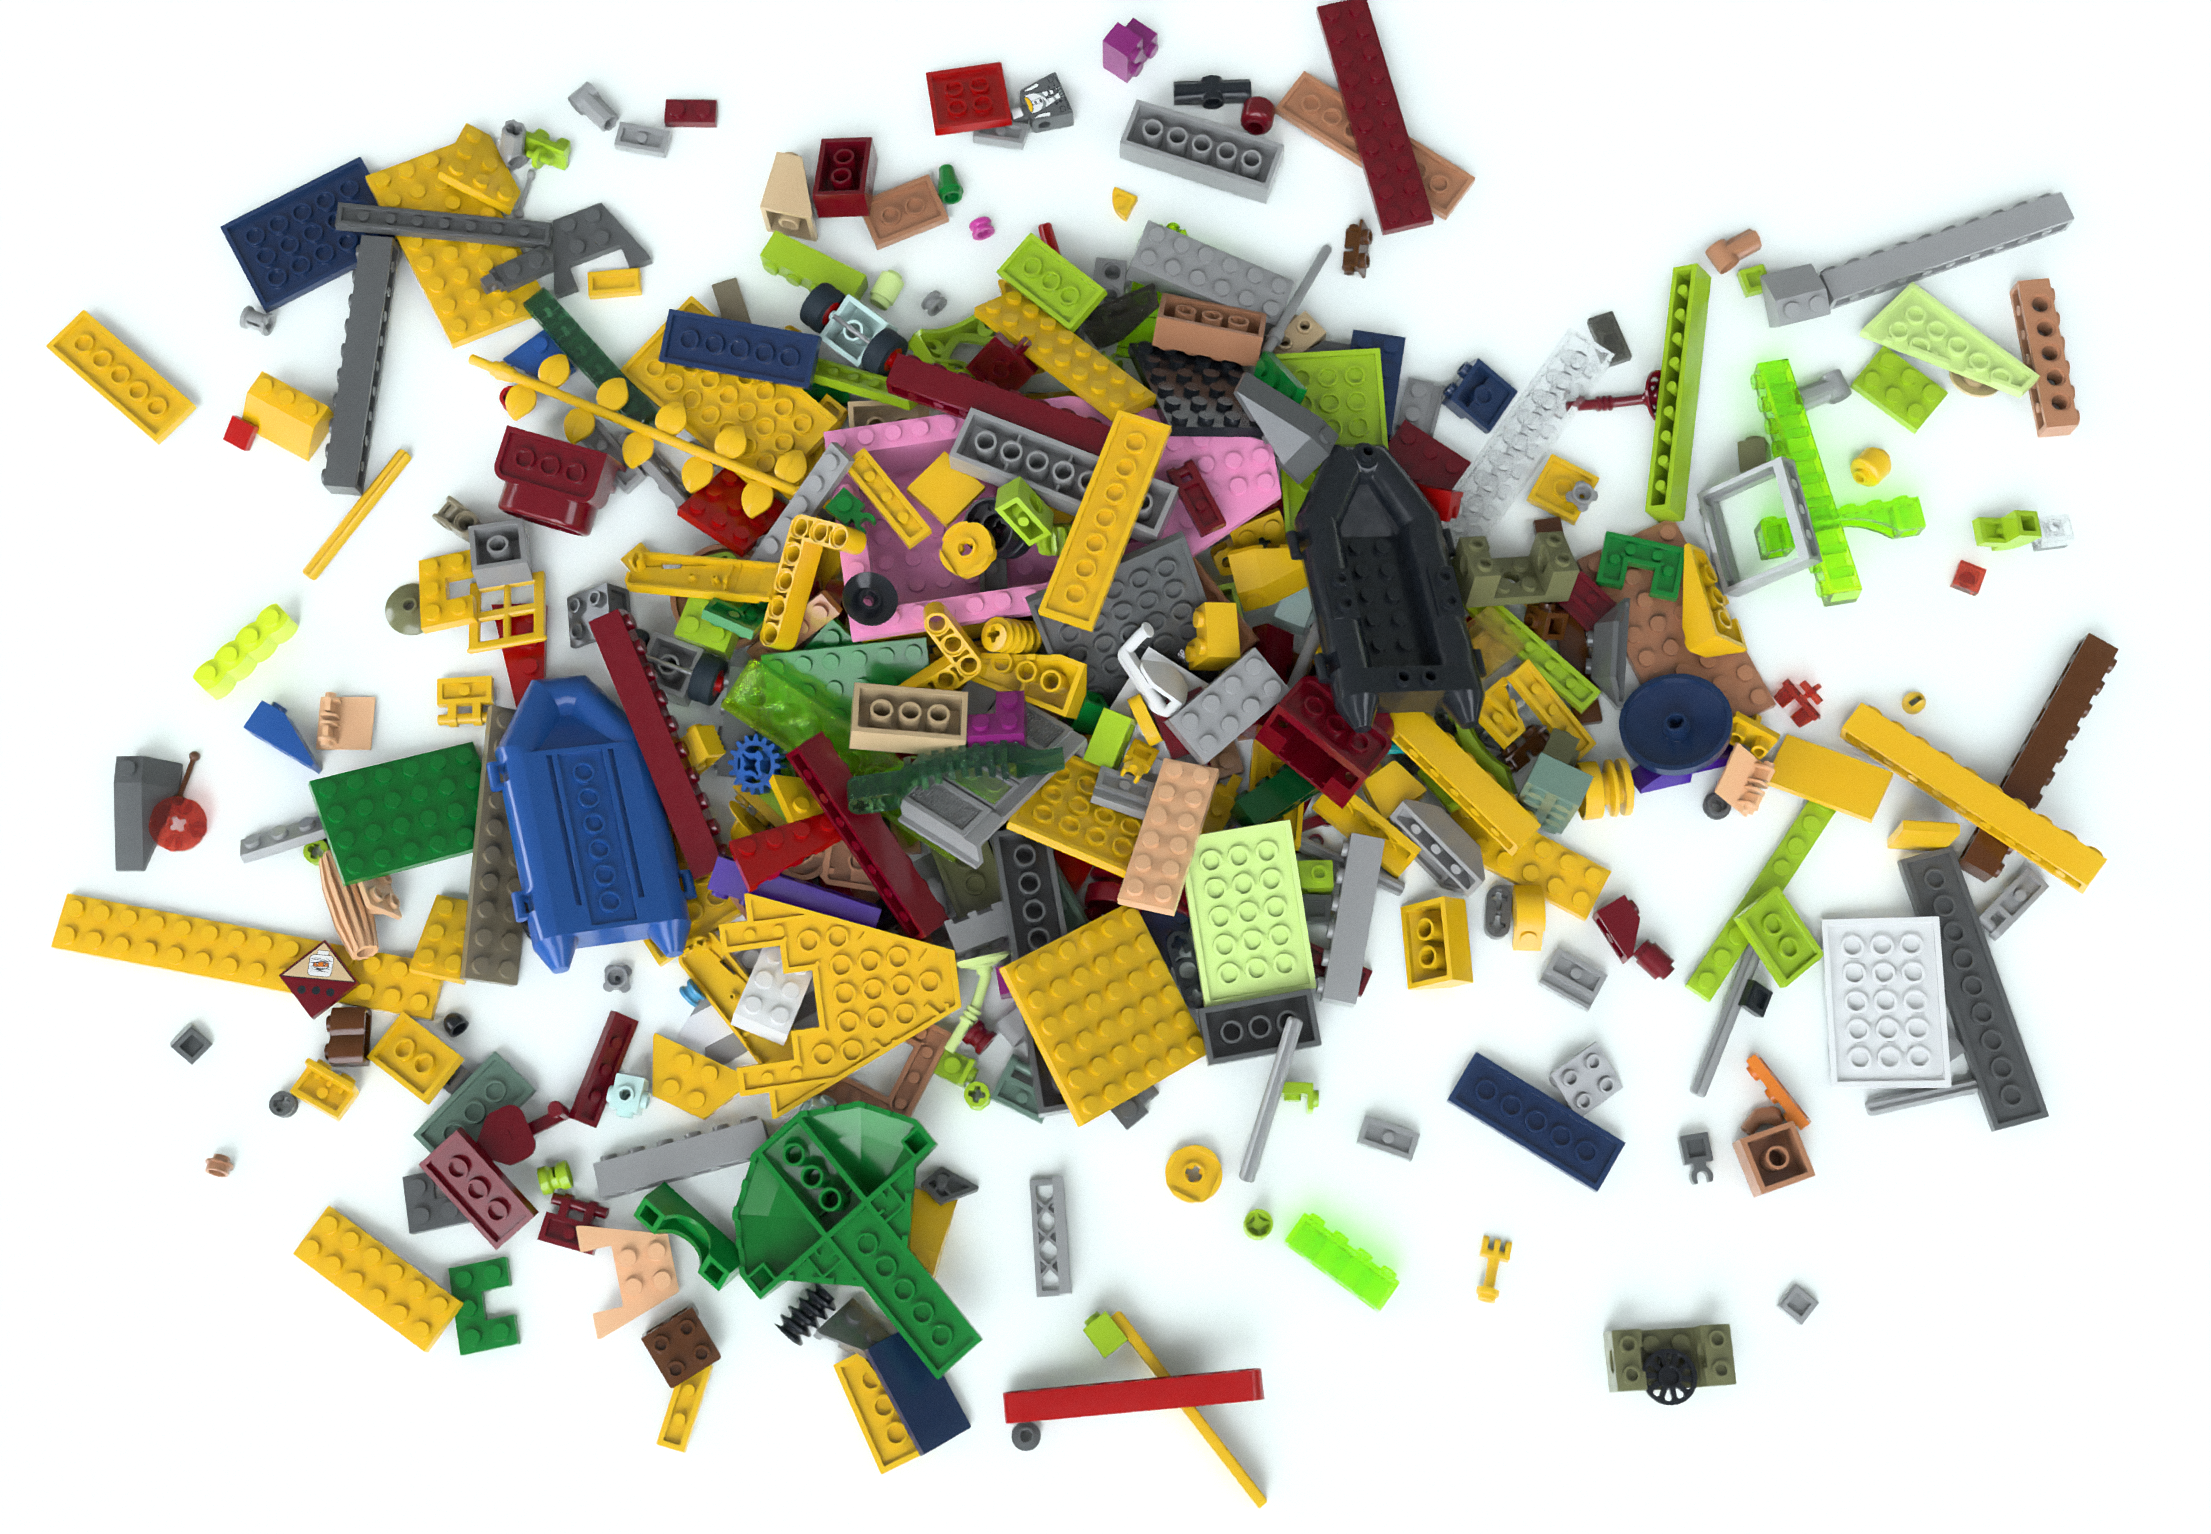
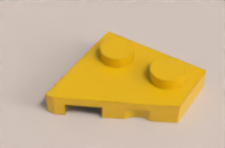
M1504 676L1485 691V699L1478 723L1503 749H1506L1526 729L1522 718L1517 713L1518 708L1515 700L1509 697L1506 689L1508 681Z

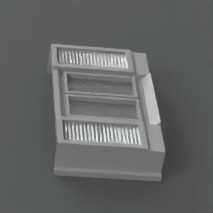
M1026 702L1027 755L970 758L966 735L963 758L943 756L899 796L902 815L898 818L899 822L974 869H977L983 863L981 846L1073 755L1084 758L1088 748L1087 738L1073 731V728ZM996 704L986 714L996 713Z

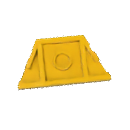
M654 1033L652 1095L706 1120L722 1105H726L739 1093L737 1071Z

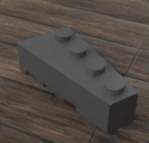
M730 665V671H726L724 676V687L727 688L726 699H722L720 708L721 715H724L723 726H719L717 732L726 753L713 764L714 770H717L716 776L737 778L736 775H729V772L734 769L733 765L728 764L729 760H734V756L730 751L738 750L736 742L745 741L746 735L762 734L763 727L761 724L763 715L760 712L761 709L765 708L767 696L763 669ZM755 746L754 749L760 750V746Z

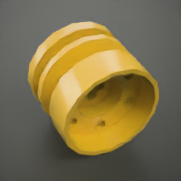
M1616 758L1614 763L1611 759H1605L1602 772L1596 761L1576 762L1574 768L1594 776L1578 809L1579 816L1583 821L1602 819L1605 806L1611 817H1617L1619 811L1623 816H1629L1633 813L1634 782L1626 758Z

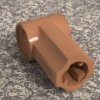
M1749 228L1727 241L1721 239L1715 242L1705 251V254L1718 273L1724 274L1733 269L1740 260L1759 251L1762 244L1758 233Z

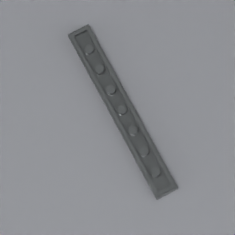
M338 202L335 221L336 230L533 249L542 246L544 250H550L553 228L550 222Z

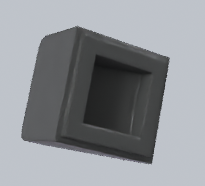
M191 1022L170 1042V1047L191 1065L213 1045Z

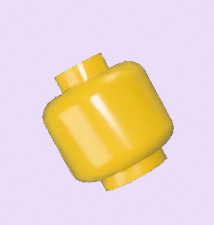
M1875 447L1864 449L1852 460L1850 465L1853 479L1858 484L1866 487H1874L1890 473L1892 468L1889 454L1885 450Z

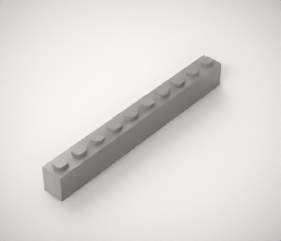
M2062 192L2053 195L2046 193L2035 201L2029 203L2027 201L2020 202L2013 206L2012 209L2003 211V209L1996 210L1988 217L1979 219V217L1972 218L1964 225L1958 227L1955 225L1948 226L1940 233L1922 235L1911 243L1904 241L1895 245L1890 250L1883 251L1880 249L1871 253L1866 258H1853L1839 267L1829 266L1820 272L1819 277L1826 287L1830 310L2064 232L2074 221L2075 217Z

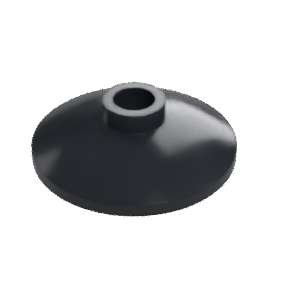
M862 572L851 577L845 584L842 592V603L847 614L856 622L866 626H878L892 618L898 606V596L894 586L887 578L873 572ZM863 600H870L872 602V606L866 605L863 602Z

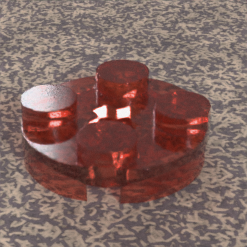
M169 797L154 807L150 817L149 832L155 843L171 853L187 852L197 847L203 841L208 831V820L203 808L196 801L181 797ZM176 817L179 820L185 819L187 822L183 825L184 830L181 832L177 829L171 830L170 828L174 824L172 820Z

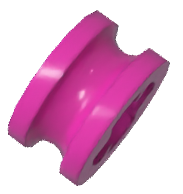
M986 216L979 217L969 224L974 240H984L994 234L995 229L991 225V218Z

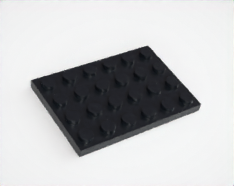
M1148 341L1129 343L1128 354L1143 385L1156 394L1153 406L1157 410L1161 423L1171 426L1170 436L1261 437L1264 435L1256 421L1253 422L1249 419L1233 393L1243 373H1245L1242 366L1237 364V362L1227 360L1216 361L1202 355L1191 356L1183 351L1173 349L1162 350L1158 346H1153Z

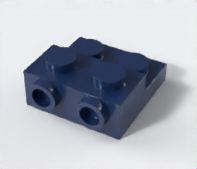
M1477 358L1470 362L1465 361L1456 372L1459 375L1455 383L1452 381L1444 389L1442 394L1445 398L1441 403L1460 419L1467 418L1483 433L1487 434L1491 432L1518 391L1481 359Z

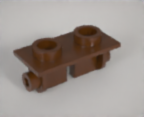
M1360 219L1359 225L1350 224L1349 228L1346 229L1344 247L1345 249H1353V251H1344L1342 270L1347 276H1352L1354 272H1359L1364 279L1366 277V268L1370 266L1368 250L1369 245L1372 244L1373 235L1363 219Z
M1528 725L1525 727L1526 731L1516 741L1511 743L1506 749H1500L1501 753L1496 758L1499 761L1506 762L1512 773H1517L1531 761L1525 753L1526 751H1529L1533 757L1542 752L1550 737L1544 731L1547 726Z

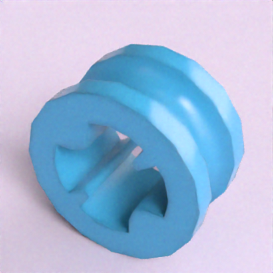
M692 979L687 981V986L679 988L682 997L693 1007L699 1005L698 1001L700 999H706Z

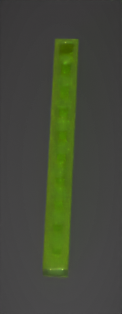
M1789 359L1757 363L1754 373L1750 376V384L1752 390H1756L1758 396V410L1760 413L1763 412L1765 418V432L1767 435H1770L1772 440V455L1774 458L1782 456L1795 461L1823 562L1808 568L1809 572L1814 574L1816 580V595L1822 599L1824 607L1857 602L1863 588Z

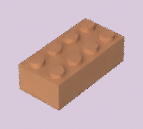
M1162 293L1152 345L1158 346L1162 350L1173 349L1183 351L1191 356L1202 355L1216 361L1227 360L1237 362L1241 366H1256L1263 342L1267 314Z

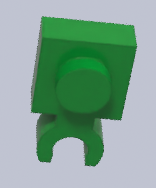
M844 487L825 506L826 511L841 524L849 526L853 522L856 529L864 532L865 535L867 532L861 526L863 522L868 521L874 526L877 524L872 514L862 513L865 509V504Z

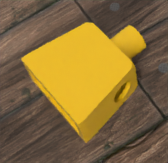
M1395 760L1384 767L1379 763L1361 787L1371 808L1388 822L1391 821L1389 817L1403 800L1408 799L1418 802L1424 798L1427 789Z

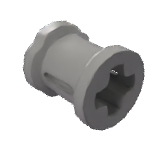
M246 306L240 315L239 325L243 329L251 328L260 331L263 336L267 337L272 333L275 326V316L271 313L264 314L255 311L252 306Z

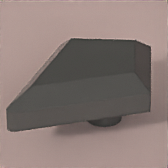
M942 1166L921 1182L920 1185L939 1206L978 1192L979 1189L978 1185Z

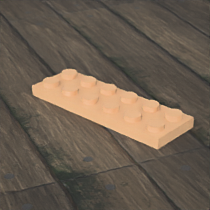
M1164 758L1117 898L1118 904L1170 916L1175 915L1217 784L1219 769Z

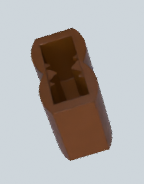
M367 1007L332 1008L331 1015H328L326 1018L327 1032H330L329 1043L325 1045V1059L329 1060V1064L333 1067L369 1066L370 1060L367 1058V1055L371 1052L372 1011Z

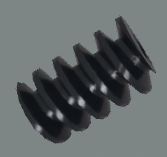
M813 1283L816 1288L815 1291L808 1288L804 1289L808 1297L807 1299L799 1296L796 1298L799 1308L791 1305L788 1306L791 1314L790 1317L783 1314L780 1315L783 1323L782 1326L774 1323L789 1340L798 1346L804 1344L800 1336L801 1334L808 1338L812 1336L809 1326L816 1329L820 1327L817 1320L818 1317L824 1320L829 1318L825 1310L826 1308L831 1311L837 1310L834 1303L835 1298L820 1283Z

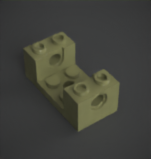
M1563 531L1537 533L1529 556L1503 558L1491 557L1489 552L1490 546L1486 536L1459 537L1455 549L1456 555L1452 559V566L1454 567L1461 599L1465 608L1569 600L1580 570Z
M1730 1323L1673 1329L1611 1330L1603 1333L1609 1393L1648 1390L1647 1383L1651 1385L1658 1381V1379L1648 1378L1646 1380V1371H1642V1366L1649 1355L1661 1349H1675L1691 1359L1697 1371L1698 1380L1696 1388L1737 1384ZM1658 1356L1654 1358L1657 1364H1659ZM1679 1358L1676 1367L1678 1368L1683 1365L1684 1360ZM1648 1366V1372L1658 1373L1651 1366ZM1686 1369L1682 1372V1375L1690 1376L1691 1371ZM1681 1382L1683 1386L1690 1388L1691 1384L1689 1382Z

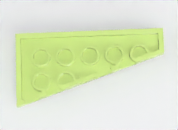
M1913 282L1873 318L1859 334L1860 337L2018 398H2021L2040 377Z

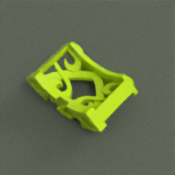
M972 315L948 327L938 329L921 328L908 341V350H912L914 355L923 362L941 364L949 371L955 373L964 372L976 380L965 368L968 363L951 359V356L960 343L984 347L993 338L995 332L991 328L987 329V325Z

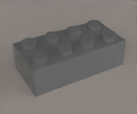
M1311 988L1204 1007L1197 1010L1207 1067L1276 1055L1289 1016L1303 1021L1295 1051L1322 1045Z

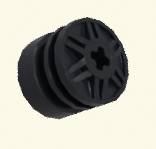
M982 498L974 502L967 510L963 521L980 523L991 532L995 540L997 558L1017 559L1027 553L1032 545L1029 547L995 510L996 498Z

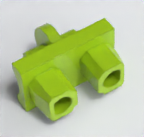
M538 128L534 133L526 131L524 151L526 156L532 159V167L536 169H541L546 164L565 171L569 166L568 156L571 152V142L563 137L559 138L556 142L551 141L548 132Z

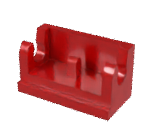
M1416 483L1440 514L1441 521L1450 522L1451 518L1456 519L1458 517L1463 492Z

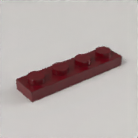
M610 1011L568 1118L597 1128L607 1103L608 1089L610 1085H614L616 1074L619 1073L639 1021L617 1011Z

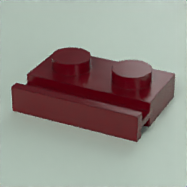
M1582 570L1578 573L1569 600L1556 602L1587 633L1588 630L1593 631L1594 624L1617 605Z

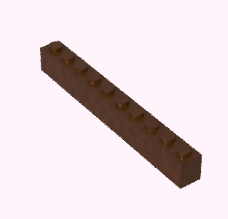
M2088 633L2079 641L2002 779L1999 787L2003 790V793L2012 799L2018 798L2022 800L2030 810L2038 806L2043 798L2040 791L2044 785L2047 787L2056 774V772L2052 771L2056 762L2060 764L2068 752V749L2065 748L2069 740L2073 741L2081 728L2077 725L2081 718L2084 719L2093 707V704L2089 702L2093 695L2097 696L2103 689L2105 682L2102 679L2105 673L2109 674L2115 667L2118 660L2114 657L2119 650L2118 648L2091 633ZM1976 826L1958 861L1961 870L1985 883L1992 877L1997 878L2005 867L2002 860L2006 854L2010 855L2013 849Z

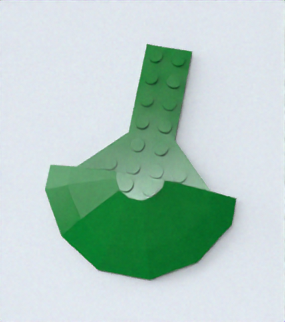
M862 1101L799 1111L751 1154L750 1165L746 1177L742 1181L740 1187L742 1189L737 1204L732 1211V1219L735 1222L737 1238L735 1243L736 1248H738L741 1264L739 1273L759 1300L765 1299L787 1281L863 1287L937 1379L945 1375L984 1340L910 1249L916 1168L939 1145L919 1120Z

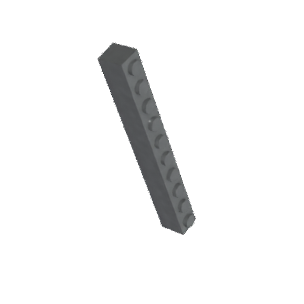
M362 235L361 242L356 247L357 268L352 272L354 287L353 293H350L348 298L350 313L349 318H346L344 324L346 339L345 343L341 345L342 365L337 370V382L339 385L337 393L333 396L335 411L334 417L329 421L331 437L330 443H327L325 447L327 463L326 468L321 473V482L331 494L362 496L364 491L400 247L393 237Z

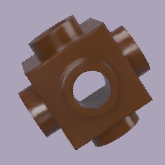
M1553 602L1527 604L1524 624L1544 642H1548V640H1564L1569 613L1555 608L1556 604Z

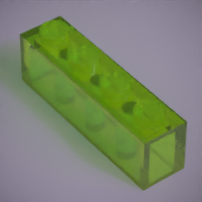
M1304 1212L1283 1244L1375 1312L1379 1313L1400 1284L1395 1279L1397 1274L1385 1265L1381 1268L1372 1262L1374 1257L1361 1247L1358 1250L1347 1244L1349 1238L1338 1230L1332 1233L1324 1227L1326 1222L1313 1212L1308 1215Z

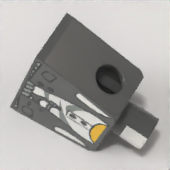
M1056 72L1023 88L1020 91L1021 106L1010 110L1012 122L1022 123L1028 120L1033 133L1074 125L1073 110Z

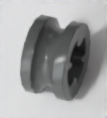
M286 1091L274 1093L269 1101L270 1111L281 1118L293 1116L297 1112L299 1105L297 1098ZM285 1097H288L286 1101L290 1102V1106L284 1107L283 1112H280L282 1109L278 1107V1102H283Z

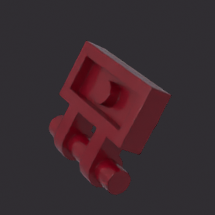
M553 1193L551 1204L560 1206L558 1214L546 1211L537 1240L580 1252L576 1226L600 1227L593 1225L595 1217L607 1219L610 1209L600 1206V1203L590 1200L586 1202L576 1199L575 1195L565 1193V1195ZM575 1210L585 1213L583 1220L579 1221L568 1218L570 1211ZM596 1249L582 1253L594 1256Z

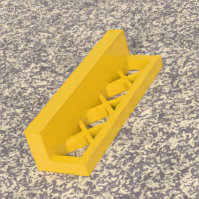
M1324 794L1320 796L1311 808L1347 839L1351 833L1385 839L1381 867L1396 879L1400 877L1422 850L1356 794L1353 795L1343 809Z

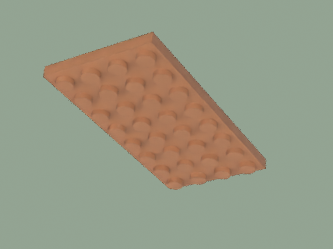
M1663 521L1632 535L1633 537L1683 548L1687 544L1676 522ZM1602 549L1576 561L1579 570H1582L1594 583ZM1627 566L1622 590L1599 586L1617 604L1624 598H1630L1626 659L1640 685L1662 675L1690 674L1706 679L1717 686L1726 696L1732 710V716L1738 711L1752 718L1756 713L1761 714L1774 708L1776 703L1747 651L1705 658L1690 652L1685 646V635L1682 628L1684 567L1676 602L1649 597L1653 571Z

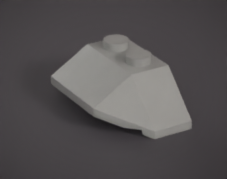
M1405 799L1389 817L1395 828L1422 849L1414 860L1442 888L1463 893L1464 896L1470 897L1485 881L1481 847L1441 807Z

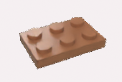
M929 174L874 195L872 197L870 216L862 217L877 251L949 222V217Z

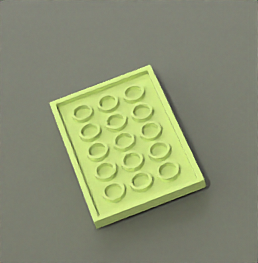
M1290 820L1200 834L1185 881V891L1204 1007L1317 988Z

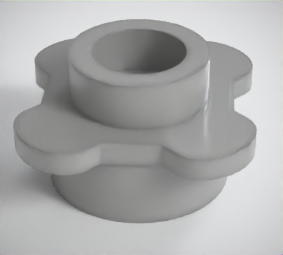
M1578 481L1573 490L1566 493L1565 498L1568 502L1575 504L1580 512H1585L1588 510L1589 504L1598 499V493L1591 485L1584 481Z
M608 965L605 967L603 989L606 992L620 990L622 993H627L631 989L629 984V977L632 974L631 967L628 965L623 967ZM617 976L620 977L619 981H615Z

